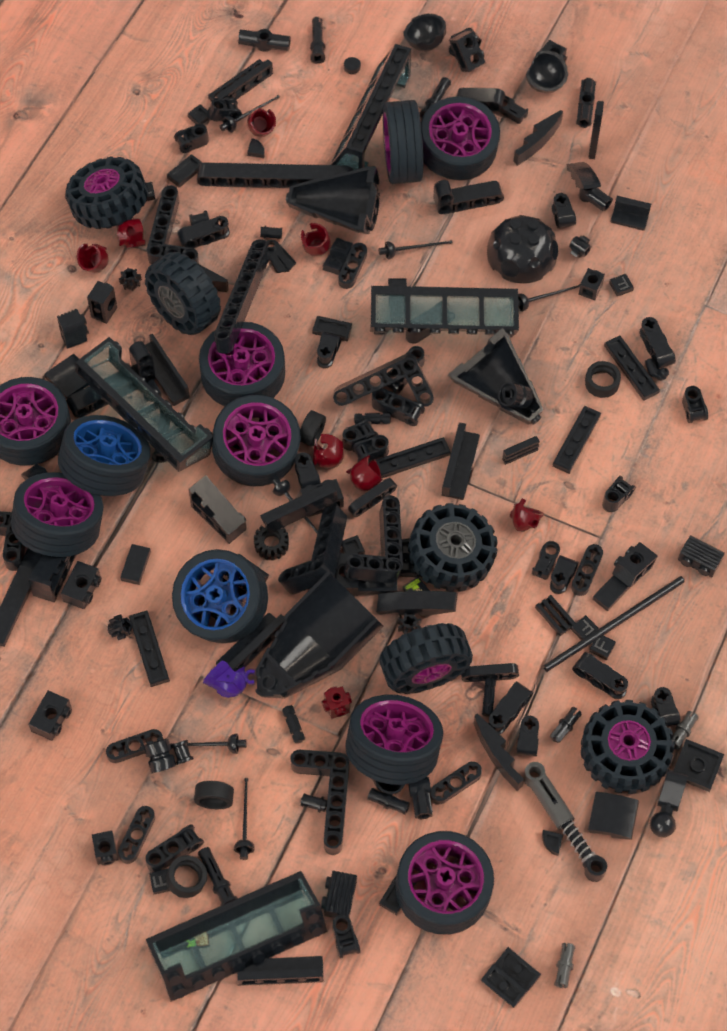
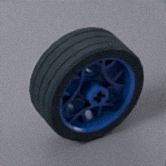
M105 415L84 416L71 422L64 431L58 454V465L63 475L72 484L84 491L102 496L124 495L134 491L141 485L149 462L151 448L149 443L126 421Z
M207 550L188 560L178 572L172 590V603L176 617L191 634L211 642L231 643L245 638L261 623L267 610L268 589L264 576L248 559L228 550ZM229 573L228 581L223 582L224 574ZM205 574H208L211 578L203 586L200 580ZM246 585L247 594L240 596L238 586ZM201 597H204V604L202 606H199V599ZM236 606V613L230 615L231 607ZM211 613L219 614L214 627L208 626Z

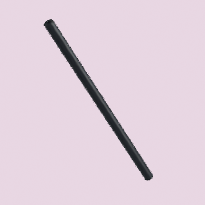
M679 576L544 664L543 669L548 672L683 584L685 582L684 578Z

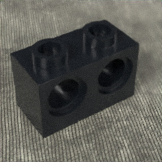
M465 31L449 40L462 72H470L486 63L484 53L478 44V38L473 31Z

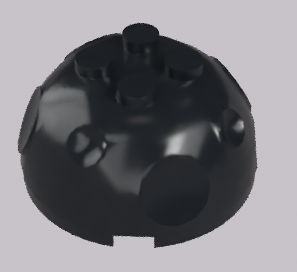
M519 215L505 219L491 232L487 245L488 262L493 271L499 272L505 280L522 284L539 281L549 271H552L558 257L556 236L553 230L539 218Z

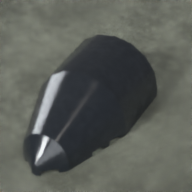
M327 572L283 618L284 623L280 630L276 631L270 648H267L256 668V693L264 698H287L336 673L384 626L333 575Z

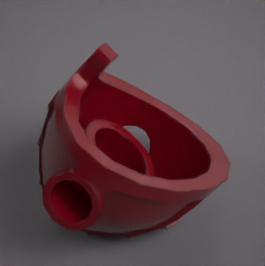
M523 498L519 503L514 504V508L510 513V518L513 520V525L518 532L536 528L544 516V513L540 510L524 507L526 500Z

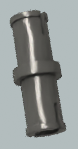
M687 711L682 722L677 724L676 731L672 737L676 745L675 750H679L685 738L690 736L691 729L699 718L696 713H693L691 717L692 711Z
M562 943L560 960L556 964L558 970L554 985L559 988H563V985L564 988H568L570 971L574 967L572 961L576 946L571 943H567V946L566 943Z

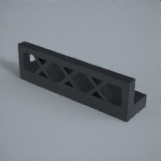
M260 59L210 93L208 99L212 101L215 97L220 99L240 98L273 75V63L269 59L264 62Z

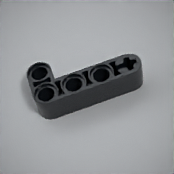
M440 180L434 185L433 198L438 213L449 214L499 204L504 200V195L498 181H489L451 189L449 181Z

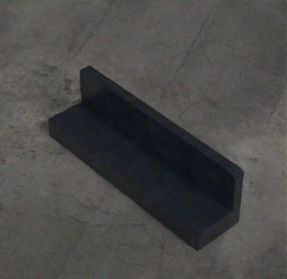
M153 333L150 334V343L145 346L153 357L155 379L172 405L175 406L190 398L188 386Z
M459 422L442 486V496L460 500L465 498L480 438L479 434L467 432L465 423Z
M330 483L325 484L260 515L270 534L338 502L337 491L335 488H332Z
M267 613L257 628L233 645L216 662V665L221 661H225L234 672L242 667H246L275 639L276 631H279L284 623V616L280 614L275 618L272 614Z
M323 957L266 958L260 963L237 972L238 986L324 982Z

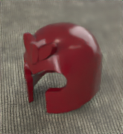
M258 108L251 112L247 119L249 131L257 137L267 136L276 126V117L270 109L266 111Z
M140 219L126 220L118 226L117 238L120 242L119 246L135 248L146 245V241L143 240L144 229Z
M310 223V228L317 230L307 232L306 235L304 230L301 231L302 246L309 255L315 257L322 256L330 248V236L326 228L321 224Z
M82 244L77 250L78 265L83 270L91 273L101 272L107 267L109 256L106 252L107 247L98 244H92L88 247V244Z
M321 434L320 443L328 444V447L323 449L318 445L315 438L313 464H318L320 467L327 469L339 466L344 459L343 441L333 435Z
M370 455L361 459L351 469L346 471L350 474V480L353 485L361 491L371 490L383 480L377 462L373 460L368 464Z

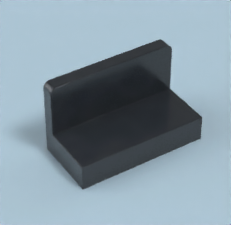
M617 196L610 222L644 231L651 203Z

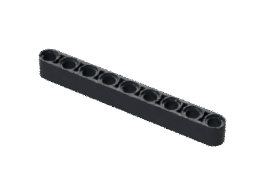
M201 163L198 167L197 183L201 186L290 188V186L313 179H322L335 174L353 171V168L346 165Z
M258 239L252 242L215 330L216 349L221 354H227L233 350L270 259L266 240Z

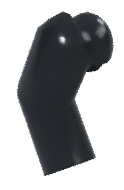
M652 358L645 361L651 377L658 380H665L669 375L667 368H656Z

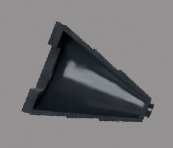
M367 166L290 186L289 193L286 194V203L290 208L313 218L323 219L357 233L370 234V231H373L380 204V192H378L377 188L380 182L376 166Z
M503 328L495 333L488 340L486 346L465 364L461 363L448 374V377L454 383L528 425L531 423L535 425L542 418L540 414L543 411V407L532 381L528 379L509 335ZM506 382L528 385L533 391L531 405L525 409L503 406L498 399L501 385Z

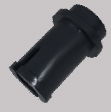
M265 225L261 227L260 237L264 239H282V228L266 227Z
M304 793L300 806L318 810V813L321 811L325 812L327 800L323 796L318 798Z

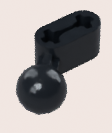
M668 769L657 806L661 807V810L654 814L650 820V829L654 835L666 838L674 833L676 821L672 814L673 811H678L688 775Z

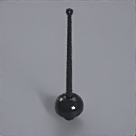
M277 95L275 98L235 119L231 116L223 117V124L219 126L221 131L234 132L237 127L236 122L250 115L254 110L262 108L275 99H279L280 96Z
M387 241L385 242V247L378 248L379 255L386 254L387 259H392L396 251L447 243L452 244L453 241L395 247L392 242Z
M580 284L528 298L525 294L520 293L518 294V308L523 312L528 309L529 302L580 288Z
M278 477L273 479L272 483L275 485V488L272 492L277 496L285 495L289 501H292L293 498L288 493L290 489L289 481L284 480L281 482ZM304 517V519L309 523V525L314 529V531L318 533V530L311 523L308 517Z
M232 734L227 742L188 743L187 746H227L231 753L238 754L239 748H247V740H239L238 734Z
M248 778L244 779L242 839L234 845V851L240 854L241 860H247L248 854L253 853L255 850L254 844L247 840Z

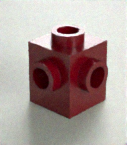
M343 686L332 687L324 692L322 705L324 711L329 713L331 719L350 713L352 699L349 692H345Z

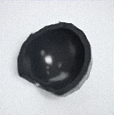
M436 14L418 15L411 19V22L406 26L403 31L404 38L416 50H433L442 43L446 35L445 20Z
M545 50L537 52L525 77L529 85L536 91L552 93L562 88L567 81L569 73L563 57L556 52Z

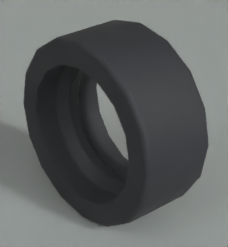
M598 361L593 363L587 369L585 387L589 393L596 397H610L618 391L621 381L620 371L617 366L610 362ZM600 372L607 373L612 376L614 382L610 386L602 387L593 382L592 376Z
M219 781L199 782L195 785L194 803L208 809L230 808L233 805L234 788L229 784Z
M185 855L178 857L171 863L166 872L167 887L173 894L181 898L196 896L201 892L207 881L205 865L194 856ZM181 866H188L194 869L199 877L197 884L190 888L178 884L174 877L176 869Z

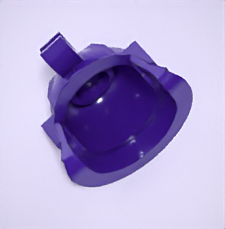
M221 661L207 674L203 684L213 687L221 696L235 697L244 691L246 684L255 685L254 680L248 679L250 674L255 675V670L250 669L245 672L246 667H242L234 672L227 662Z

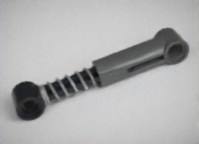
M539 762L529 763L524 772L525 784L531 787L557 829H563V834L567 835V840L571 841V846L575 847V852L579 854V858L583 862L582 865L585 868L586 878L592 882L601 881L607 870L606 860L592 852L591 846H588L586 843L587 840L583 839V834L579 833V828H576L574 825L575 817L546 775L544 766ZM536 772L539 774V777L533 778L530 776V773ZM596 865L601 871L594 872L591 866Z

